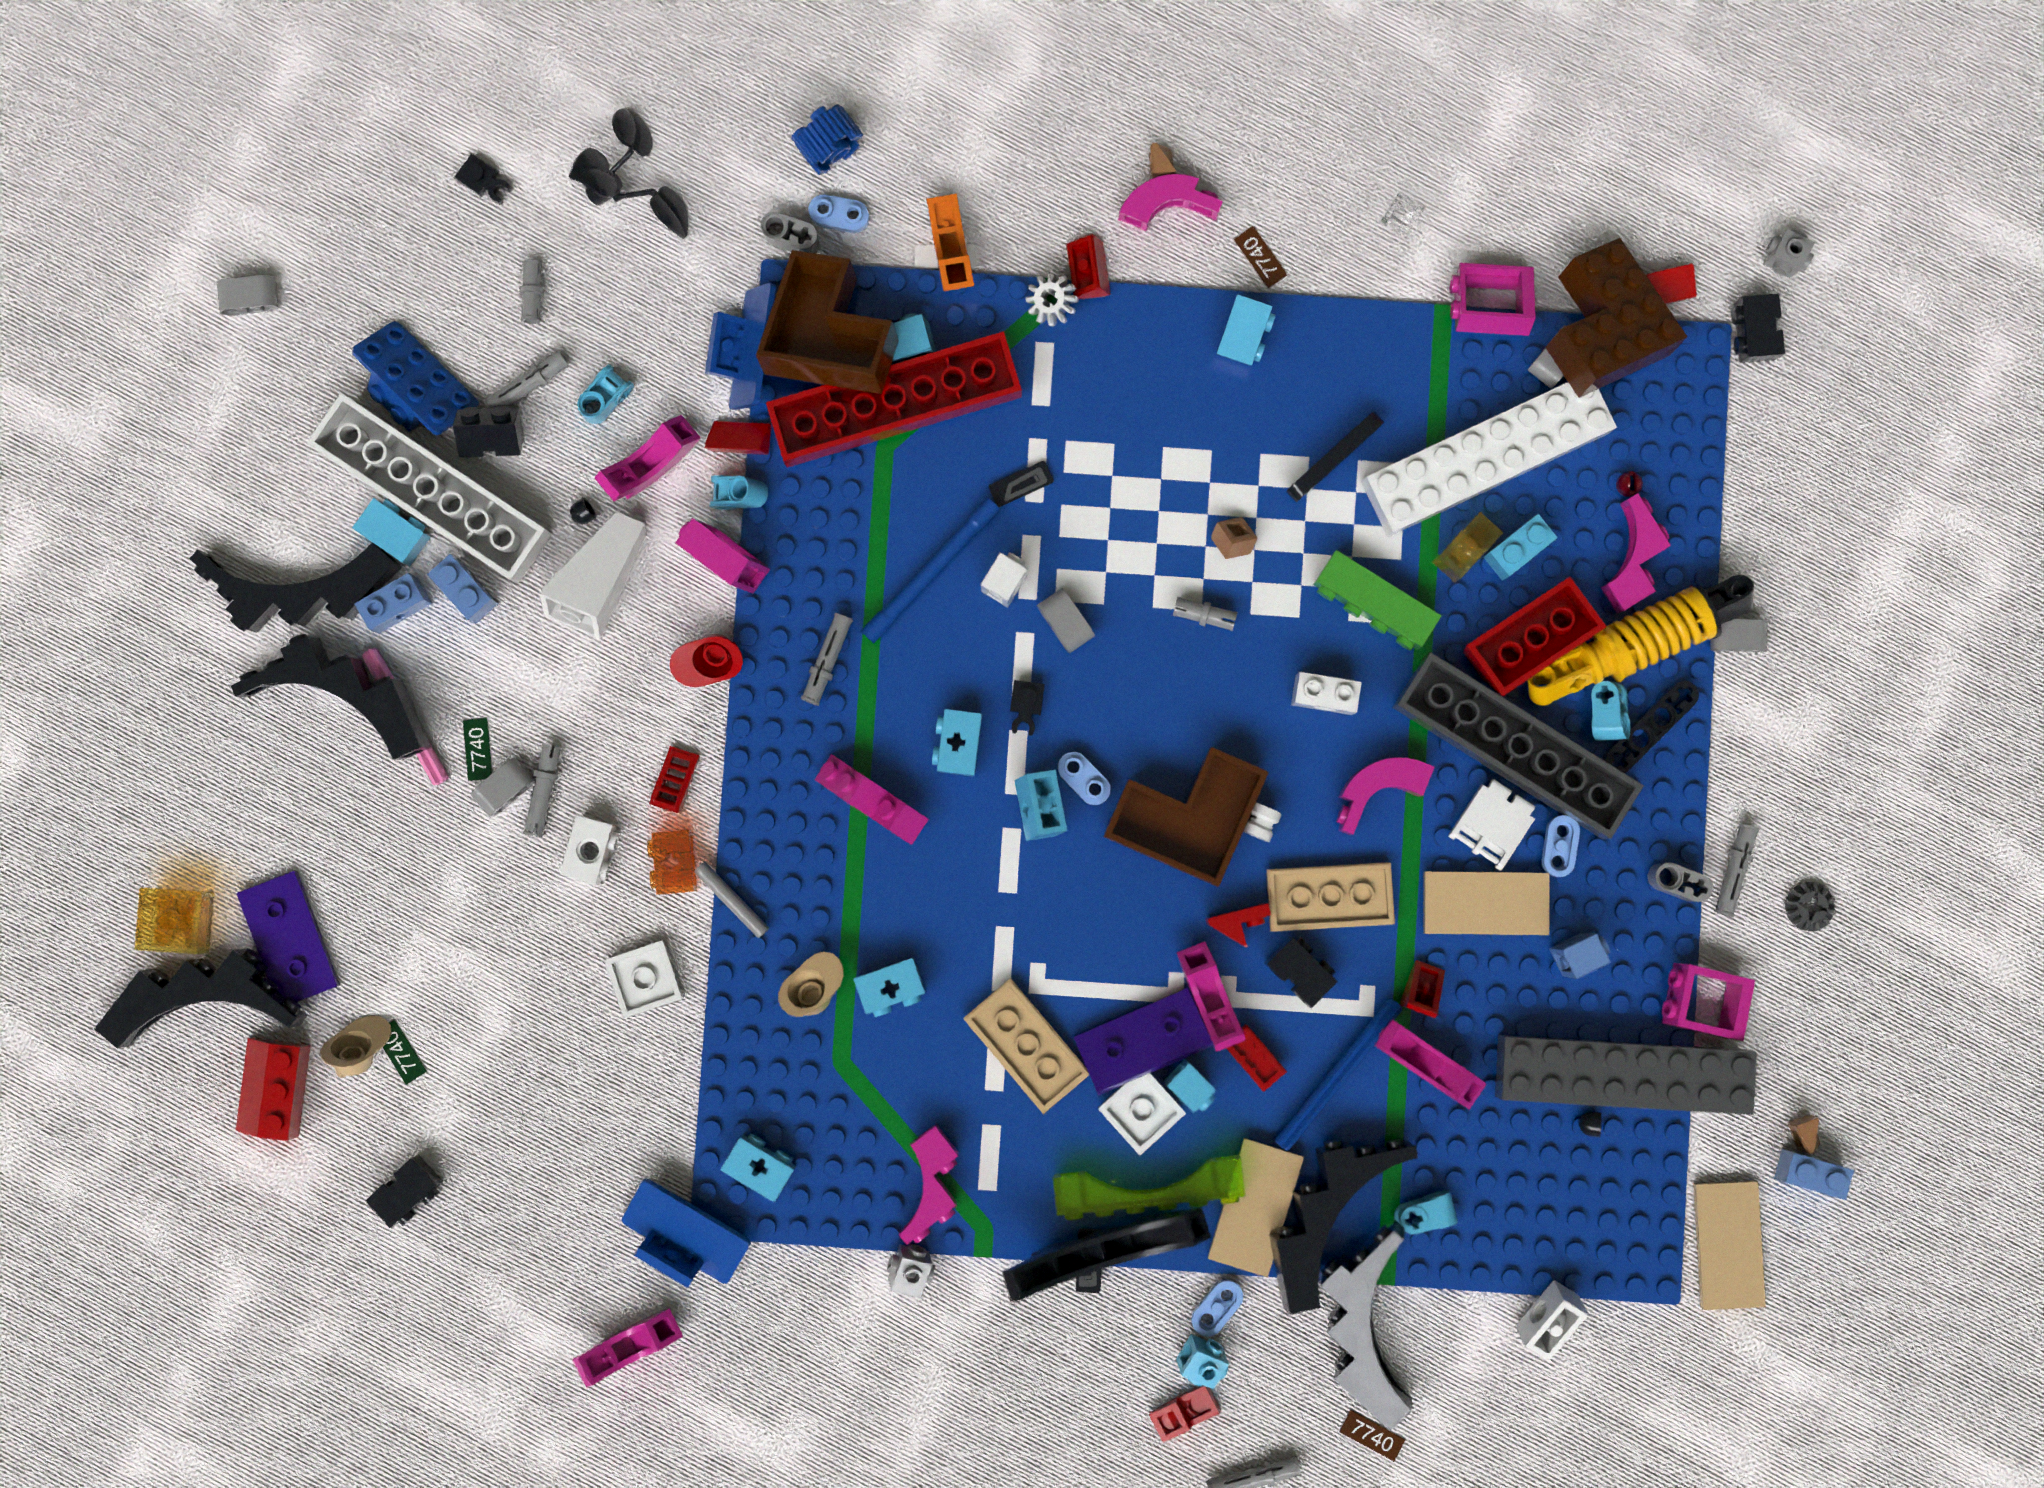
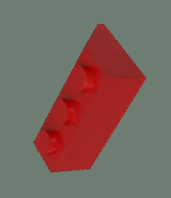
M259 1038L247 1039L236 1131L257 1138L283 1141L299 1137L311 1044Z

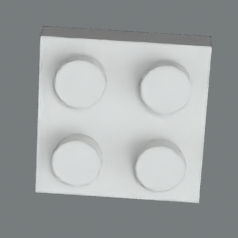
M665 940L604 960L623 1019L684 998Z
M1151 1073L1122 1085L1098 1107V1110L1139 1155L1145 1152L1186 1114Z

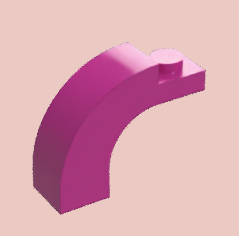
M681 414L662 423L652 437L637 451L627 458L600 470L594 478L613 501L624 496L629 499L652 485L687 455L701 437Z
M1400 757L1384 759L1365 766L1346 782L1338 796L1349 801L1348 806L1343 805L1336 820V822L1340 823L1338 831L1353 835L1367 801L1375 792L1382 788H1397L1417 797L1423 796L1435 767L1415 759Z

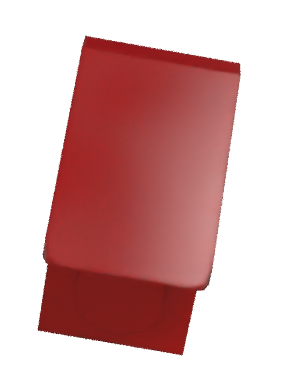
M1263 903L1205 919L1207 925L1247 948L1241 923L1246 922L1247 927L1264 924V917L1271 916L1269 904Z

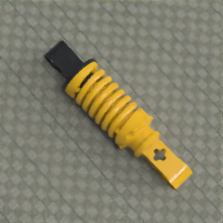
M1734 575L1705 590L1699 584L1694 583L1689 585L1687 589L1675 594V596H1669L1664 601L1656 602L1654 606H1647L1643 611H1636L1632 616L1628 615L1621 621H1614L1607 625L1604 630L1593 636L1594 641L1588 644L1584 642L1528 680L1530 700L1537 705H1548L1570 693L1578 692L1592 683L1598 684L1608 676H1611L1617 682L1624 681V678L1635 674L1637 668L1644 670L1648 664L1655 665L1659 659L1666 660L1670 654L1677 655L1680 649H1689L1691 643L1698 645L1705 640L1720 637L1722 634L1721 624L1751 611L1754 596L1753 581L1744 575Z

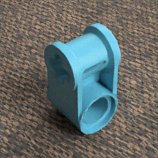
M609 364L598 373L590 386L580 395L577 402L578 410L587 422L600 424L628 397L633 390L634 384L631 381L626 382L614 372V367ZM594 401L601 403L600 409L596 413L590 414L586 412V407L589 403Z
M739 475L711 476L714 489L713 501L709 503L710 508L719 510L758 508L765 504L767 500L768 488L763 481Z
M1602 681L1592 689V733L1596 741L1628 739L1630 736L1628 694L1626 688L1619 682ZM1614 692V697L1605 699V693Z
M1448 1190L1431 1193L1423 1198L1402 1203L1394 1212V1221L1396 1220L1405 1228V1232L1412 1235L1433 1229L1446 1228L1458 1223L1451 1193ZM1409 1212L1417 1215V1217L1412 1219L1413 1224L1411 1225L1405 1221L1409 1218Z

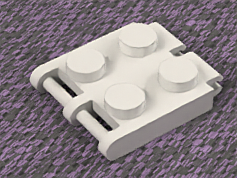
M1492 779L1487 787L1484 785L1479 787L1448 837L1453 840L1457 838L1472 848V853L1475 855L1480 853L1495 863V868L1501 871L1534 822L1535 818L1530 815L1535 806L1519 795H1515L1511 802L1507 801L1512 791L1495 779ZM1462 831L1465 835L1477 841V843H1474L1459 832ZM1483 847L1488 848L1492 853H1495L1498 856H1500V859H1498L1497 857L1483 849Z

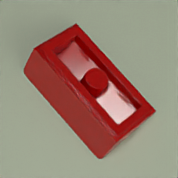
M1090 234L1067 243L1071 282L1076 287L1073 295L1079 299L1110 295L1105 250L1102 240L1094 234Z
M1693 263L1645 274L1665 304L1697 296Z
M714 421L704 448L712 452L768 455L772 424Z

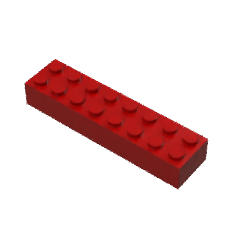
M1003 331L892 364L882 394L822 385L766 402L783 462L788 468L1022 398V389Z

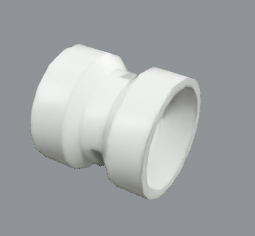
M1255 803L1251 812L1252 818L1250 817L1243 832L1270 843L1273 836L1272 826L1279 822L1282 814L1267 806Z

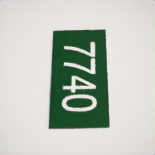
M487 718L463 720L468 781L485 780L492 774Z
M394 1019L389 1022L391 1035L383 1049L407 1085L427 1071Z

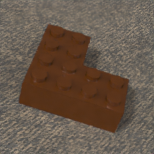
M1621 238L1574 257L1558 276L1585 318L1562 328L1545 348L1579 398L1670 356L1688 337Z
M797 250L791 251L756 353L765 375L882 394L899 341L892 321L846 314L857 282L850 259Z
M1210 747L1185 803L1128 779L1103 837L1208 884L1219 887L1269 772Z

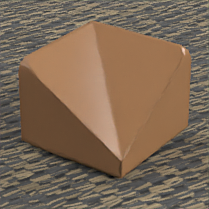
M1152 143L1149 150L1151 179L1163 175L1176 174L1172 151L1163 145Z
M1243 517L1217 522L1211 535L1212 541L1225 559L1250 554L1258 539Z
M1808 1114L1788 1122L1798 1151L1809 1155L1813 1154L1820 1145L1817 1135L1819 1118Z

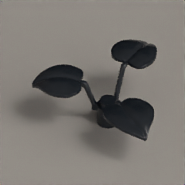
M627 108L617 110L612 118V127L620 142L628 146V151L610 169L608 160L600 151L594 148H587L575 159L569 173V178L586 186L588 198L597 206H601L612 198L615 202L626 198L652 196L650 206L658 219L676 235L685 239L688 234V212L683 200L674 190L667 186H662L658 189V192L655 189L620 193L622 181L615 172L633 155L634 151L642 157L649 155L653 143L648 127L637 114Z

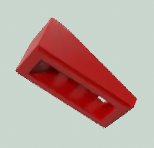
M670 746L649 804L681 814L700 755ZM674 757L689 761V766L685 767L673 763ZM670 768L686 773L684 779L670 775ZM666 780L680 784V790L665 786ZM662 792L677 796L676 801L673 802L661 798Z

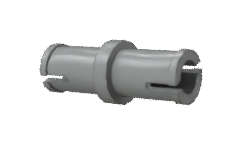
M526 259L522 261L523 278L522 286L519 287V295L522 296L520 321L526 324H538L541 322L540 298L544 296V289L541 287L542 262L535 259Z
M1177 597L1175 605L1187 608L1188 610L1175 607L1173 616L1200 622V626L1205 627L1206 624L1233 631L1235 622L1223 620V618L1235 621L1238 612L1213 607L1210 602L1206 601L1205 604Z

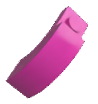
M1184 174L1163 175L1153 178L1136 188L1122 205L1118 220L1147 231L1154 216L1162 210L1171 207L1186 208L1216 220L1223 201L1219 200L1218 196L1211 191H1197L1199 178Z
M1204 941L1177 952L1187 984L1216 1051L1245 1041V1035L1230 1004L1206 942Z
M670 1308L605 1338L572 1360L587 1388L628 1364L660 1351L682 1338L683 1334Z

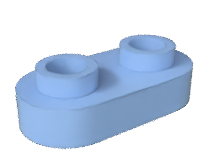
M822 194L814 197L809 204L808 211L812 222L822 228L859 233L869 223L867 207L857 200ZM822 205L829 207L828 212L825 214L818 212L819 207ZM851 211L859 213L856 219L848 218V214Z
M1069 752L1061 757L1058 763L1060 777L1084 802L1090 805H1099L1108 799L1110 795L1108 780L1085 756L1078 752ZM1072 761L1079 764V771L1076 773L1068 771L1067 766ZM1098 784L1101 787L1100 794L1092 795L1089 792L1090 785Z
M1567 815L1552 818L1546 828L1542 866L1545 872L1553 877L1567 876L1575 867L1580 828L1577 821ZM1560 825L1566 828V834L1563 837L1557 834V828ZM1555 856H1559L1562 859V864L1559 867H1555L1552 863Z
M1231 1279L1219 1280L1193 1310L1191 1321L1198 1334L1205 1337L1216 1335L1241 1306L1243 1292L1238 1283ZM1225 1289L1232 1291V1296L1228 1300L1221 1298V1293ZM1207 1313L1211 1314L1212 1321L1204 1324L1201 1321V1317Z

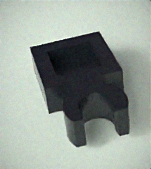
M472 153L454 177L457 182L481 198L487 191L490 198L498 205H502L504 202L496 195L497 191L500 188H505L509 192L513 190L507 181L503 179L495 180L499 174L497 170Z
M1014 680L1010 711L1018 712L1019 715L1012 723L1013 734L1017 733V727L1020 723H1027L1029 725V736H1033L1035 724L1031 716L1032 714L1041 715L1045 684Z

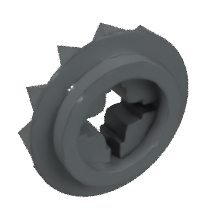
M1816 882L1801 883L1795 886L1787 896L1785 903L1786 914L1790 922L1797 928L1804 931H1820V929L1831 924L1830 921L1836 913L1834 904L1836 899L1832 897L1828 888ZM1812 898H1814V904L1818 905L1822 910L1813 911L1810 916L1808 915L1809 909L1804 908L1800 903L1811 902Z

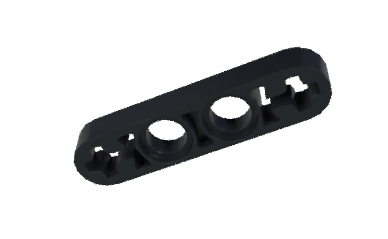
M1373 411L1290 486L1286 492L1297 503L1384 424V421Z
M1689 681L1673 684L1630 727L1629 738L1617 740L1605 752L1603 760L1612 765L1614 762L1613 753L1619 755L1628 748L1635 752L1636 755L1633 756L1632 753H1628L1622 759L1625 765L1623 767L1621 765L1615 766V768L1623 773L1629 771L1696 704L1699 698L1697 687ZM1678 689H1688L1687 698L1689 701H1680L1675 707L1669 704L1679 697ZM1658 708H1663L1669 713V721L1664 726L1658 725L1654 721V712ZM1636 730H1642L1647 734L1648 741L1643 747H1637L1632 742V734Z

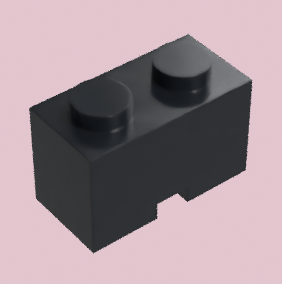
M1779 293L1742 296L1731 308V321L1733 325H1736L1737 336L1734 338V351L1736 355H1739L1740 363L1774 361L1785 354L1783 330H1777L1776 319L1782 318Z
M497 406L485 409L467 407L457 410L453 431L459 457H484V451H495L496 456L521 455L524 433L519 407Z
M1289 937L1264 964L1281 981L1285 982L1289 979L1294 984L1290 990L1307 1007L1312 1009L1338 982L1333 977L1336 972L1323 959L1318 963L1310 955L1313 949L1301 937L1297 941L1293 937Z
M419 1154L410 1158L393 1174L397 1179L395 1182L390 1180L387 1184L383 1183L365 1200L389 1228L399 1223L402 1227L416 1216L417 1213L414 1209L421 1202L427 1205L440 1193L437 1187L444 1181Z

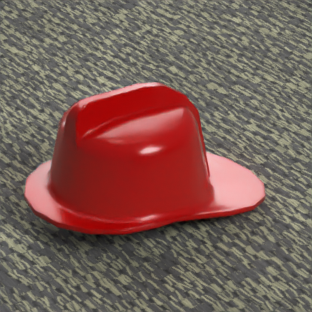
M709 634L701 639L679 646L672 654L669 664L671 673L678 682L689 687H702L735 677L741 670L743 657L736 643L732 642L728 637L721 634Z

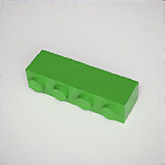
M1338 550L1331 555L1313 584L1318 588L1317 593L1329 601H1333L1334 598L1344 604L1343 609L1357 618L1360 615L1371 621L1369 625L1382 634H1385L1386 631L1397 637L1396 643L1410 651L1412 648L1418 650L1423 647L1441 618V615Z

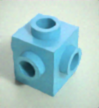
M1193 1334L1189 1336L1176 1358L1181 1376L1187 1378L1196 1386L1204 1385L1211 1389H1214L1219 1380L1226 1376L1229 1368L1224 1348L1220 1343L1212 1339L1204 1340Z

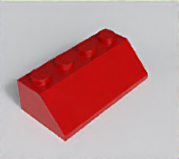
M1568 577L1467 644L1463 654L1478 675L1503 697L1604 630L1607 626L1571 577Z

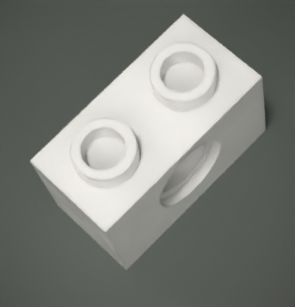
M1000 553L981 583V591L1008 608L1027 578L1025 562L1012 553H1009L1007 556Z
M1299 672L1295 677L1291 705L1353 715L1357 713L1362 682Z
M576 815L560 875L594 885H601L602 880L606 881L611 868V863L607 862L610 850L615 851L619 841L620 833L616 832L617 825ZM591 842H594L599 849L597 857L593 860L588 859L585 855V847Z
M1553 1280L1517 1323L1516 1328L1526 1348L1550 1361L1586 1319L1588 1313L1578 1294Z

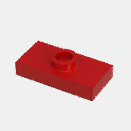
M1245 1023L1241 1028L1246 1040L1226 1049L1264 1092L1287 1071Z

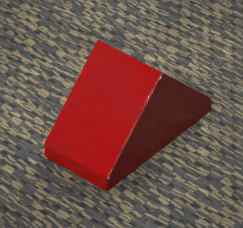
M1416 960L1399 1004L1436 1018L1445 970Z

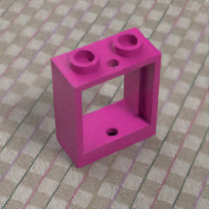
M1460 263L1457 274L1452 275L1450 280V293H1455V300H1452L1450 317L1455 319L1456 332L1529 336L1536 319L1534 267ZM1466 287L1515 290L1516 313L1468 311L1466 306Z
M692 518L691 521L683 525L679 532V538L675 542L729 585L752 594L770 571L768 566L719 529L695 518Z
M1674 963L1673 969L1668 976L1669 989L1667 999L1662 1006V1024L1725 1039L1744 1041L1755 980L1691 964ZM1695 975L1727 983L1718 1027L1686 1020Z

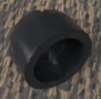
M584 497L576 501L570 508L571 518L577 524L584 525L597 518L592 505Z
M1587 1112L1580 1117L1579 1127L1585 1135L1600 1137L1601 1112Z

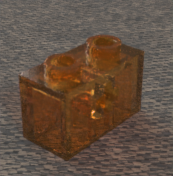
M693 830L651 833L652 839L647 841L648 856L654 860V870L650 871L651 889H656V895L698 891L697 877L694 873L696 865ZM670 854L679 861L678 865L673 866V872H671V867L665 866V860L670 859Z

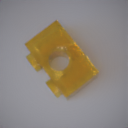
M1479 512L1432 562L1455 583L1468 572L1503 532Z

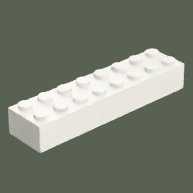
M1569 382L1372 473L1366 476L1361 483L1387 537H1390L1612 432L1617 426L1599 389L1579 398Z
M343 393L339 394L306 442L307 445L517 585L552 535L545 528Z

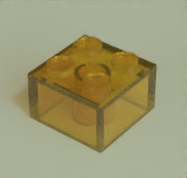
M140 887L134 950L187 954L209 953L214 891Z

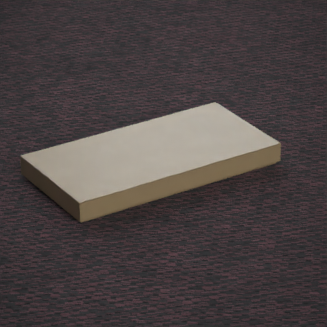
M1391 862L1266 870L1268 904L1271 916H1269L1270 932L1395 924Z
M1424 871L1423 933L1549 935V873Z
M1011 978L963 1018L1043 1114L1089 1076V1072L1084 1064Z
M1243 1137L1207 1256L1208 1259L1268 1278L1274 1259L1269 1234L1278 1233L1277 1229L1284 1226L1293 1196L1292 1191L1295 1189L1304 1159L1302 1155Z
M1758 1181L1693 1183L1701 1309L1766 1307Z

